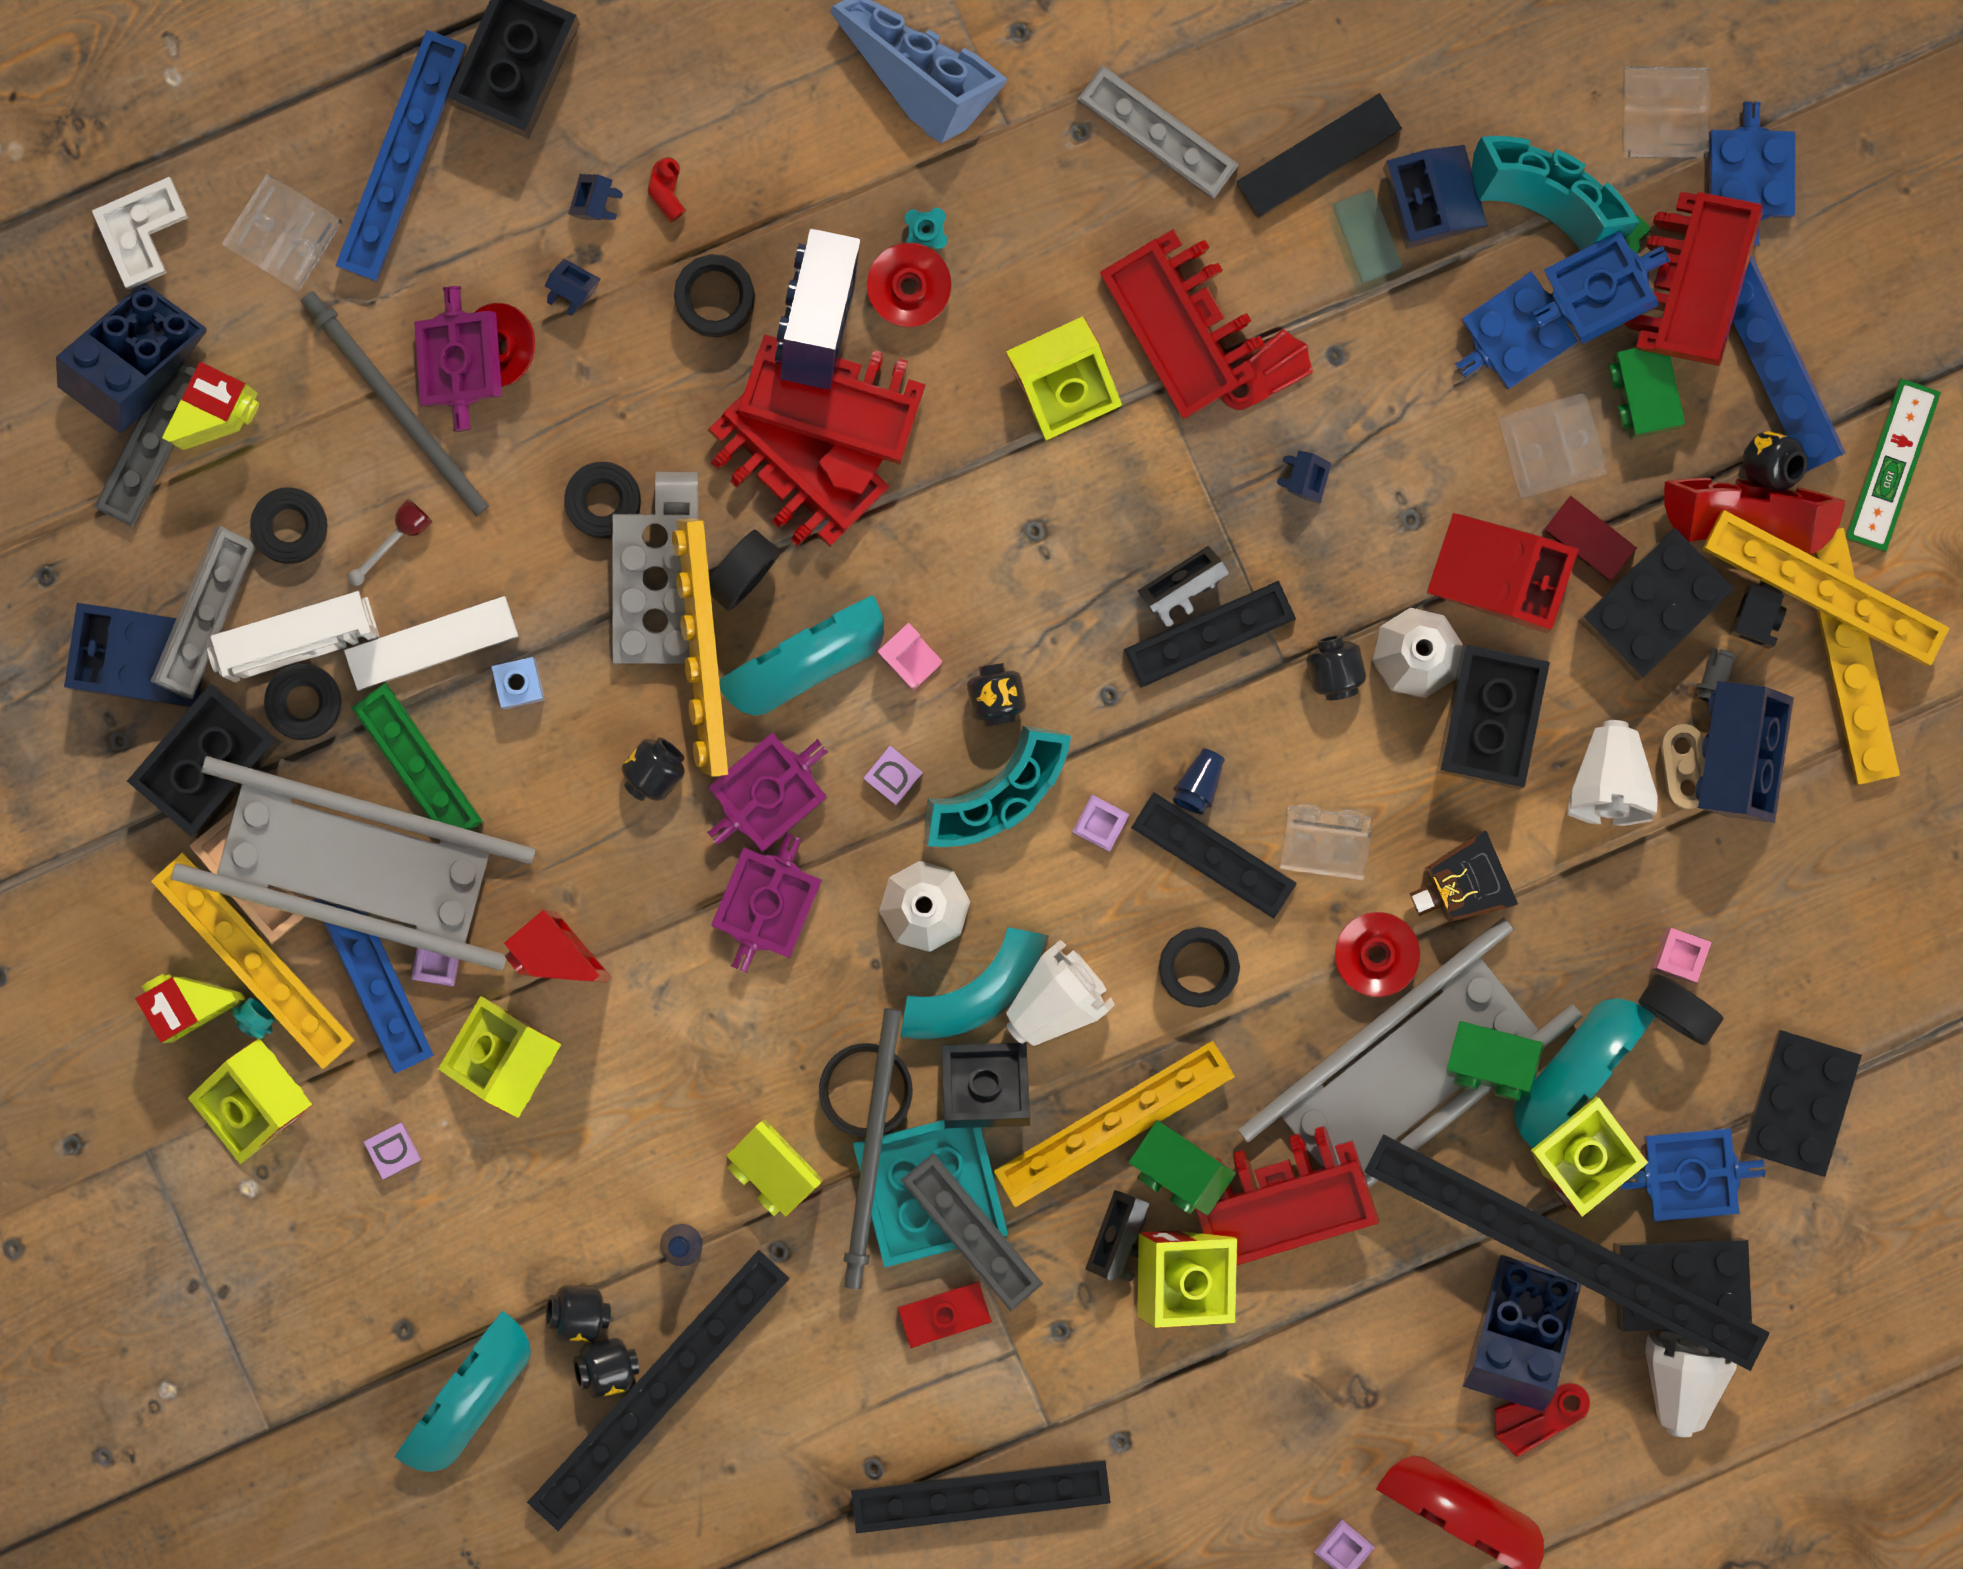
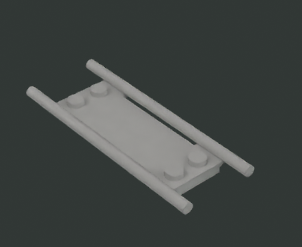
M205 756L201 769L202 773L241 783L242 786L233 812L217 874L175 863L171 880L503 971L506 954L466 944V938L489 854L531 865L535 855V848ZM292 798L440 839L439 844L291 803ZM267 887H272V888H276V889L283 890V891H286V892H290V893H294V894H297V895H301V896H304V897L316 899V900H319V901H323V902L330 903V904H333V905H337V906H341V907L348 908V909H351V910L359 911V912H362V913H366V914H369V915H373V916H376V917L384 918V919H387V920H391V921H394V922L402 923V924L409 925V926L416 927V928H415V929L408 928V927L401 926V925H398V924L390 923V922L383 921V920H380V919L372 918V917L365 916V915H362V914L354 913V912L347 911V910H344V909L336 908V907L329 906V905H326V904L318 903V902L311 901V900H308V899H304V898H300V897L293 896V895H290V894H286V893H282V892L275 891V890H272V889H268Z
M1503 917L1237 1130L1249 1143L1277 1119L1282 1117L1294 1134L1299 1133L1309 1153L1323 1167L1324 1163L1315 1141V1128L1324 1126L1328 1131L1338 1164H1340L1335 1146L1353 1140L1364 1172L1383 1134L1397 1139L1460 1088V1086L1453 1084L1454 1077L1448 1076L1446 1071L1459 1021L1543 1042V1048H1545L1583 1016L1575 1005L1571 1004L1543 1028L1537 1029L1481 959L1482 955L1514 931ZM1437 991H1442L1324 1087L1321 1085ZM1479 1084L1478 1090L1466 1088L1401 1140L1400 1143L1418 1150L1494 1088ZM1364 1173L1369 1188L1379 1181Z

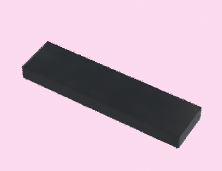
M1379 93L1236 181V185L1259 219L1402 130V127Z
M1278 580L1124 649V652L1140 688H1143L1296 620V617Z
M1155 792L1152 793L1131 826V829L1273 919L1297 884Z

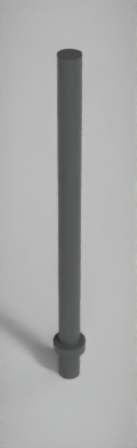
M314 291L301 299V303L314 317L315 321L313 324L318 330L323 329L475 516L477 517L489 508L488 503L336 319L338 313L334 308L328 309Z
M884 1008L849 1252H844L843 1259L844 1262H847L844 1287L850 1289H861L864 1265L869 1264L870 1255L866 1254L901 1016V1010Z

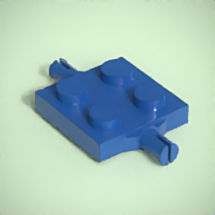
M1743 102V127L1735 130H1711L1708 132V194L1762 204L1763 214L1761 221L1771 217L1792 218L1795 216V131H1771L1760 127L1761 102ZM1759 228L1753 247L1760 246Z
M1618 231L1544 269L1553 288L1555 301L1536 311H1532L1540 328L1563 316L1566 321L1573 325L1582 344L1659 306L1657 298L1649 285L1647 272L1670 262V259L1662 245L1639 257L1636 252L1629 248L1621 231Z
M1532 271L1460 319L1472 337L1475 351L1455 363L1457 370H1460L1470 362H1473L1470 366L1459 372L1464 378L1485 364L1497 374L1505 388L1510 389L1579 342L1563 316L1545 324L1541 328L1539 327L1532 311H1536L1555 301V299L1544 290Z
M1731 1128L1644 1136L1646 1160L1648 1161L1644 1166V1171L1636 1172L1629 1178L1636 1179V1181L1624 1182L1620 1186V1190L1645 1188L1650 1197L1652 1221L1739 1214L1737 1192L1740 1179L1764 1178L1766 1176L1764 1169L1748 1171V1169L1765 1167L1763 1159L1738 1161L1733 1150Z

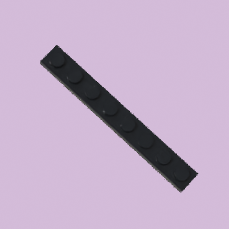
M759 1249L527 1503L559 1531L786 1284L790 1277Z

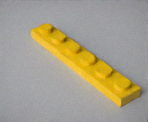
M1725 510L1720 512L1702 548L1707 553L1926 667L1932 665L1950 629L1944 624Z
M695 518L676 520L677 530L672 533V544L675 555L680 556L682 573H677L676 585L679 597L684 598L686 615L681 616L680 625L683 639L689 643L690 657L685 658V674L687 681L693 683L694 699L689 701V715L692 724L697 725L698 741L693 743V756L696 766L701 767L702 773L711 777L728 775L704 521Z
M1839 528L1836 530L1833 538L1821 550L1811 554V556L1855 578L1844 528ZM1816 609L1855 784L1860 785L1900 776L1869 636Z
M182 852L151 882L322 1069H326L356 1041L355 1038L222 893L171 880L175 863L199 869L186 853Z
M1212 1040L997 1168L994 1172L1016 1208L1149 1129L1156 1120L1159 1122L1233 1079L1235 1075Z

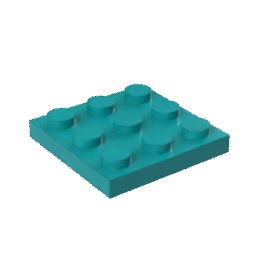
M944 1120L883 1135L871 1217L884 1268L958 1249L901 1182L902 1178L932 1153L939 1158L1004 1237L1008 1236L981 1127L945 1129ZM865 1140L853 1143L860 1172Z

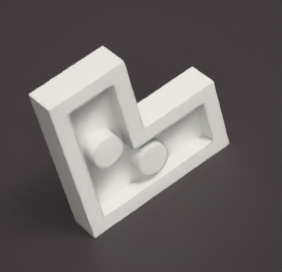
M170 177L92 210L126 289H132L167 273L150 234L189 218Z

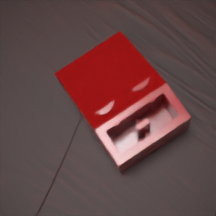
M1453 513L1426 593L1547 634L1553 628L1579 549L1538 535Z

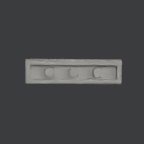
M1103 65L1077 99L1084 107L1212 200L1215 199L1239 165Z
M221 526L214 528L150 682L187 699L193 698L209 660L207 648L213 647L210 636L220 633L256 548L254 542Z

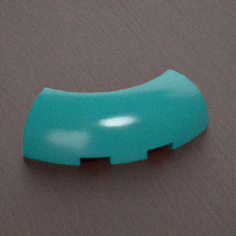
M1483 136L1478 141L1473 154L1472 176L1479 201L1509 202L1533 210L1562 229L1580 251L1618 231H1621L1625 239L1639 224V220L1633 210L1609 182L1603 186L1594 177L1585 172L1583 169L1586 164L1557 148L1553 153L1530 146V140L1525 138Z
M873 595L831 615L830 618L810 629H804L779 643L778 647L758 658H753L719 679L720 691L728 702L741 712L754 716L768 714L820 682L871 657L880 648L884 636L883 616Z
M1023 725L1019 742L1012 757L1000 773L990 782L962 796L944 799L928 798L925 820V840L927 846L953 847L978 843L982 839L991 837L1005 829L1009 830L1035 810L1034 807L1045 796L1050 787H1053L1068 754L1071 735Z
M1007 927L1004 941L995 959L971 983L943 995L931 997L907 996L900 1037L909 1039L951 1037L980 1027L997 1017L1017 997L1039 959L1044 954L1049 936Z
M1620 998L1604 1000L1591 1009L1566 1044L1537 1076L1531 1098L1521 1095L1520 1101L1515 1103L1513 1109L1515 1124L1522 1138L1532 1149L1576 1114L1588 1098L1592 1099L1613 1074L1612 1070L1619 1064L1626 1053L1632 1050L1655 1018V1015L1635 1002Z
M503 1310L473 1347L457 1372L452 1375L422 1419L411 1431L394 1457L416 1470L428 1472L446 1469L457 1460L488 1415L529 1362L531 1355L529 1339L522 1327Z

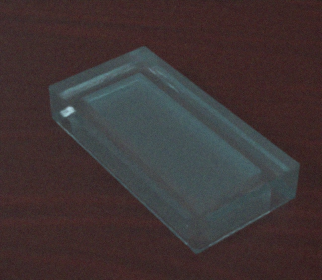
M1373 189L1332 205L1362 284L1403 268Z

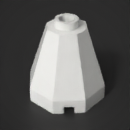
M1409 608L1379 627L1372 663L1390 691L1425 699L1456 679L1463 644L1444 615ZM1416 644H1425L1429 651L1425 654L1426 656H1421L1417 653Z
M1625 721L1603 722V727L1595 728L1568 798L1567 815L1592 824H1601L1600 817L1614 818L1612 825L1619 826L1652 822L1654 815L1657 813L1658 796L1639 733L1629 728V724Z
M918 861L889 877L879 912L896 943L931 952L961 936L970 900L953 870ZM923 897L929 898L933 904L932 909L928 913H920L916 908V902Z
M1061 940L1041 956L1006 1013L1010 1020L1006 1026L1013 1037L1021 1044L1028 1041L1031 1045L1035 1046L1098 1021L1115 1005L1111 997L1106 1002L1103 1001L1101 994L1107 989L1082 957L1074 950L1068 955L1061 951L1066 946Z
M1671 1330L1660 1331L1659 1339L1655 1333L1648 1334L1645 1353L1658 1421L1661 1426L1667 1428V1433L1670 1435L1691 1437L1692 1433L1705 1428L1731 1380L1737 1364Z

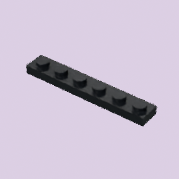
M1105 1459L851 1489L856 1534L1111 1503Z

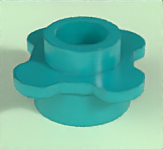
M933 208L930 212H918L915 209L908 211L904 218L905 223L909 226V237L906 239V243H918L929 248L934 247L937 250L943 249L948 242V238L943 232V223L946 220L945 212L940 208ZM929 226L930 232L923 233L922 228Z
M249 998L246 1002H242L239 1005L240 1008L234 1006L231 1009L232 1015L236 1018V1025L246 1035L262 1039L265 1036L264 1033L270 1034L273 1031L271 1024L275 1021L274 1015L259 1000Z

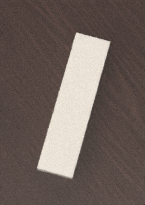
M503 596L346 649L344 652L358 691L518 638L519 634L507 599Z

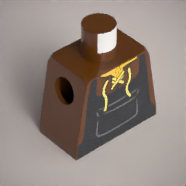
M1486 830L1475 834L1426 866L1425 871L1431 884L1409 893L1419 916L1441 907L1448 922L1518 905Z

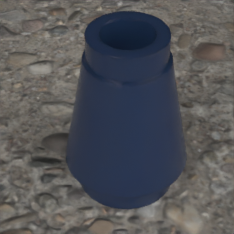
M1202 748L1200 754L1173 789L1176 793L1173 801L1190 812L1203 815L1206 807H1212L1225 759L1212 750Z

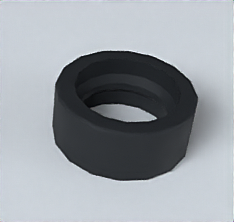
M709 254L695 258L683 268L675 283L674 299L680 317L690 329L703 336L719 338L735 333L747 323L754 310L755 291L750 275L739 262L728 256ZM711 271L723 272L731 276L737 283L740 292L739 304L735 311L727 318L718 321L707 320L699 316L692 308L690 301V290L695 280L702 274Z
M756 529L748 533L730 551L709 577L711 597L727 611L735 608L770 570L779 557L780 550Z
M1196 927L1183 930L1168 941L1161 952L1158 969L1161 983L1172 998L1183 1005L1202 1008L1216 1005L1230 995L1238 982L1240 963L1238 953L1227 937L1214 929ZM1196 942L1207 943L1216 948L1223 957L1225 966L1223 977L1219 984L1210 991L1201 993L1189 991L1181 986L1174 971L1175 958L1180 950L1188 944Z
M1659 974L1653 977L1638 1000V1003L1649 1010L1655 1017L1701 1045H1707L1724 1019L1717 1010L1705 1001Z

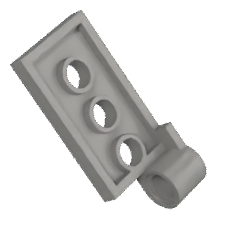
M656 471L655 514H613V663L685 664V658L690 657L689 643L683 639L680 620L682 615H686L684 598H680L677 591L676 576L677 573L682 572L680 556H676L673 550L672 533L677 530L676 520L698 519V472ZM660 524L666 529L668 539L663 546L653 548L645 543L643 532L648 525ZM658 566L666 571L668 582L665 587L660 590H651L646 587L643 582V574L649 567ZM655 608L662 610L668 618L666 628L656 633L647 630L643 624L644 614L648 610Z

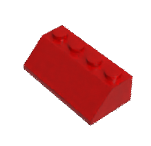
M543 909L504 942L510 950L505 955V958L520 975L606 983L612 978L557 912Z

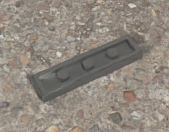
M183 363L152 406L138 418L94 508L135 527L174 448V445L162 437L196 370L195 368Z
M934 1153L901 1179V1182L1010 1312L1043 1285V1282Z

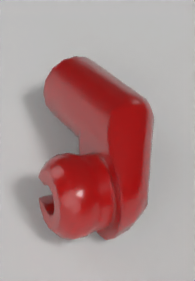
M665 157L654 164L647 191L650 198L667 220L673 223L687 210L674 195L680 173V165L675 159Z

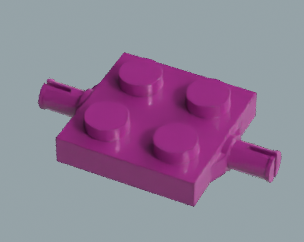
M461 286L443 287L444 313L439 314L433 319L414 322L420 406H452L453 431L455 432L471 430L469 405L482 399L502 397L496 312L468 313L462 311Z
M772 732L728 769V775H721L708 786L721 802L726 815L710 831H707L710 837L713 838L722 829L726 828L713 839L718 846L738 829L750 836L761 851L764 852L828 798L814 782L811 770L809 769L824 755L829 753L823 746L810 757L814 751L822 746L818 739L797 755L787 749Z
M788 833L785 834L786 836L777 856L761 855L743 847L711 926L730 933L741 943L731 967L738 969L744 954H746L740 968L741 971L748 973L756 949L770 950L787 958L791 957L822 883V879L802 872L793 863L803 839L795 836L788 852L787 850L793 838V835Z

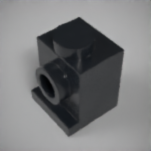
M1761 580L1759 585L1751 584L1747 586L1729 634L1767 649L1774 647L1778 638L1771 636L1770 633L1772 630L1779 631L1787 608L1781 606L1784 598L1783 592Z

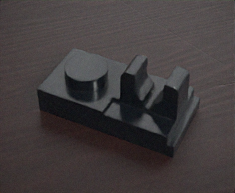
M1207 546L1137 591L1153 613L1156 612L1165 626L1169 627L1174 624L1169 616L1171 608L1180 605L1189 615L1193 612V606L1188 597L1211 590L1229 572L1222 560Z
M1114 1190L1085 1270L1111 1281L1115 1277L1127 1281L1133 1280L1135 1274L1126 1271L1124 1266L1129 1256L1138 1258V1248L1133 1247L1132 1244L1135 1243L1138 1233L1145 1224L1146 1212L1150 1203Z

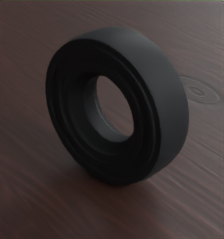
M593 462L580 468L571 477L565 489L564 505L569 519L581 532L595 538L613 537V514H639L641 494L637 482L626 469L611 462ZM597 484H609L618 492V507L610 515L597 516L590 512L587 507V493Z
M284 487L267 493L256 504L251 515L250 531L255 545L265 556L279 563L296 564L311 558L321 548L327 535V517L322 505L311 494L298 488ZM286 509L298 511L305 520L304 533L293 542L281 541L273 532L274 518L279 512Z
M295 664L279 671L269 682L264 696L265 712L272 726L284 736L296 740H311L324 735L334 726L341 712L342 699L337 683L326 671L310 664ZM301 685L312 687L319 696L317 711L311 717L305 719L294 717L287 708L288 694L292 689Z

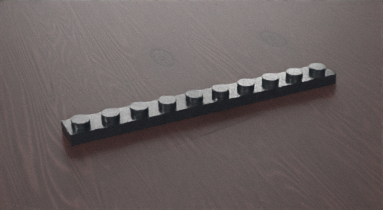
M1383 1134L1364 1173L1749 1371L1754 1366L1770 1334L1769 1331Z

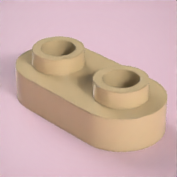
M1680 724L1668 729L1663 735L1660 745L1667 795L1674 805L1682 809L1698 807L1699 801L1696 798V784L1699 777L1703 776L1705 758L1702 754L1704 737L1697 728L1688 724ZM1678 738H1683L1688 742L1689 749L1687 753L1679 754L1675 750L1674 744ZM1684 780L1691 781L1695 786V791L1691 796H1685L1680 790L1681 783Z

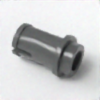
M1716 648L1710 649L1702 683H1697L1696 689L1699 691L1698 699L1709 703L1712 692L1716 691L1717 681H1729L1732 667L1737 657L1729 651L1720 649L1718 652Z

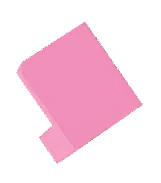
M910 623L905 625L877 651L878 655L912 691L942 664V660L925 643Z
M1667 928L1663 932L1651 969L1688 983H1697L1712 942L1673 928Z

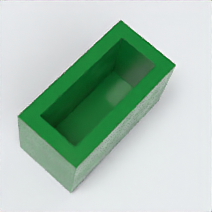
M1637 348L1617 352L1612 357L1613 364H1608V373L1612 388H1619L1623 405L1617 406L1618 419L1621 429L1629 430L1630 439L1676 430L1684 426L1685 419L1671 356L1637 350Z
M1459 1021L1446 1069L1447 1075L1454 1077L1453 1084L1463 1088L1478 1090L1479 1084L1496 1088L1495 1095L1505 1099L1520 1101L1521 1095L1531 1098L1544 1049L1543 1042Z
M1156 1120L1129 1161L1131 1165L1141 1171L1137 1177L1138 1180L1156 1192H1159L1163 1186L1174 1193L1169 1201L1190 1215L1195 1208L1209 1215L1236 1174V1172L1158 1120Z

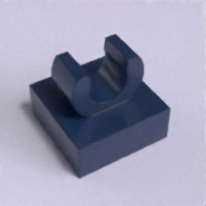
M580 174L568 215L582 220H615L617 214L609 212L605 208L607 197L622 199L623 193L617 188H610L612 179L598 174Z
M563 259L552 270L545 284V287L551 290L547 296V303L552 305L559 295L570 300V307L566 314L571 316L595 293L601 278Z
M1299 450L1297 457L1285 456L1282 462L1294 468L1290 479L1278 478L1277 484L1304 500L1321 503L1331 462L1313 453Z

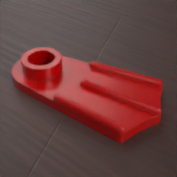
M1282 329L1244 361L1249 360L1258 375L1244 384L1248 389V394L1243 398H1237L1230 392L1223 396L1222 400L1231 409L1245 410L1311 375L1313 369L1309 360L1308 345L1293 337L1285 329Z
M834 445L820 460L819 466L827 475L832 488L846 490L860 496L883 459Z
M1566 1383L1557 1386L1556 1393L1544 1412L1514 1402L1495 1407V1437L1506 1445L1516 1457H1519L1584 1418L1590 1408L1589 1395L1581 1386L1574 1383ZM1569 1395H1574L1578 1399V1406L1573 1411H1567L1563 1406L1564 1399Z

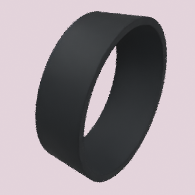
M861 1043L844 1048L830 1059L820 1078L819 1097L826 1116L837 1128L850 1135L866 1137L867 1128L853 1126L837 1115L829 1099V1080L835 1067L843 1059L858 1052L878 1053L879 1045ZM896 1054L894 1064L903 1077L905 1087L904 1099L895 1116L885 1123L883 1134L896 1127L908 1112L913 1095L910 1073L904 1062Z

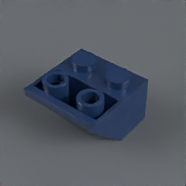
M1465 145L1427 149L1386 161L1383 171L1406 249L1488 226L1481 201H1479L1474 188L1472 168Z

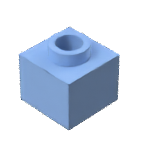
M534 657L491 666L502 709L545 700L537 662ZM519 674L524 677L525 683L520 690H513L509 685V680L513 675Z

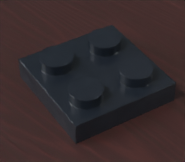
M1027 1042L1023 1044L942 1045L945 1129L1030 1126Z

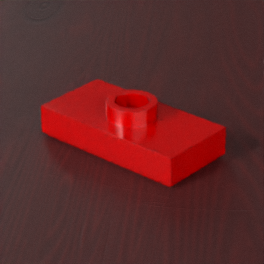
M979 1281L898 1307L910 1348L992 1322Z

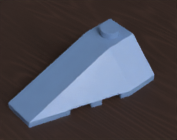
M843 0L832 6L830 13L908 117L920 126L927 135L935 138L941 144L967 130L1007 81L1005 76L977 54L964 47L958 53L938 42L940 35L929 29L926 34L913 30L904 25L905 20L902 15L873 0Z

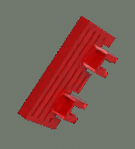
M1680 191L1676 211L1692 214L1691 217L1661 211L1655 214L1653 223L1661 229L1686 234L1684 241L1654 235L1648 238L1646 244L1650 251L1662 245L1670 259V262L1659 266L1654 282V288L1670 291L1669 294L1653 291L1659 303V306L1653 309L1664 311L1663 317L1661 319L1639 315L1623 325L1628 327V329L1640 331L1636 345L1637 350L1720 366L1762 218L1763 206L1759 203L1702 192L1692 194Z
M1172 229L1102 270L1100 274L1183 419H1186L1257 377L1258 375L1249 360L1232 369L1231 365L1261 348L1265 343L1261 336L1253 337L1232 352L1226 353L1220 341L1235 332L1237 333L1245 329L1252 320L1248 313L1211 332L1209 327L1225 318L1208 287L1201 289L1193 295H1190L1189 292L1219 275L1223 270L1219 263L1210 264L1203 268L1201 272L1185 281L1178 268L1193 259L1201 257L1210 247L1206 240H1203L1169 259L1167 254L1183 245L1175 229Z
M764 334L739 406V415L899 465L901 464L926 384L908 379L904 394L899 393L908 364L907 360L898 359L892 371L889 389H884L874 385L877 373L880 371L883 363V353L873 351L863 382L858 380L862 364L838 357L831 389L829 390L781 380L782 363L775 362L778 345L777 338Z
M742 394L708 429V432L720 443L733 430L737 433L710 463L716 469L724 467L743 446L752 457L732 475L730 482L738 488L766 461L768 464L756 477L776 497L783 501L794 489L799 492L771 522L780 528L793 517V514L800 507L805 505L814 515L793 533V537L790 540L799 546L827 519L829 523L817 536L831 547L888 490L889 485L875 472L860 496L846 490L832 488L827 475L819 466V462L835 444L739 415L738 410L743 397Z
M1324 1126L1315 1128V1141L1319 1147L1324 1166L1312 1169L1304 1139H1302L1299 1133L1291 1135L1290 1146L1300 1176L1295 1177L1290 1159L1254 1170L1260 1188L1257 1186L1246 1152L1244 1150L1235 1152L1234 1164L1244 1190L1232 1193L1229 1184L1209 1215L1196 1209L1203 1233L1235 1237L1237 1239V1266L1378 1224L1379 1218L1353 1140L1335 1146L1340 1164H1338L1327 1129Z

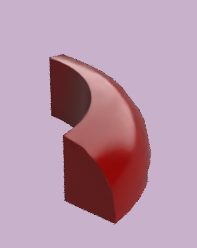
M1710 478L1677 479L1665 481L1664 506L1669 522L1689 542L1707 540L1720 512L1725 510L1811 555L1821 550L1833 538L1840 525L1845 507V500L1800 487L1796 488V492L1792 490H1770V488L1754 484L1751 480L1736 479L1735 485L1719 482L1712 483Z
M1416 1455L1401 1459L1388 1470L1378 1484L1376 1490L1417 1515L1442 1527L1443 1530L1472 1547L1474 1546L1494 1557V1559L1512 1569L1540 1568L1544 1557V1539L1539 1526L1530 1517L1462 1480L1429 1459Z

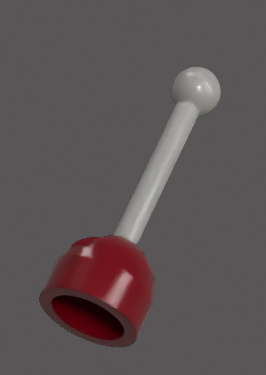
M407 499L395 514L397 529L359 569H353L348 573L349 583L354 586L361 585L365 578L364 575L403 534L415 536L425 531L432 523L429 516L413 501Z

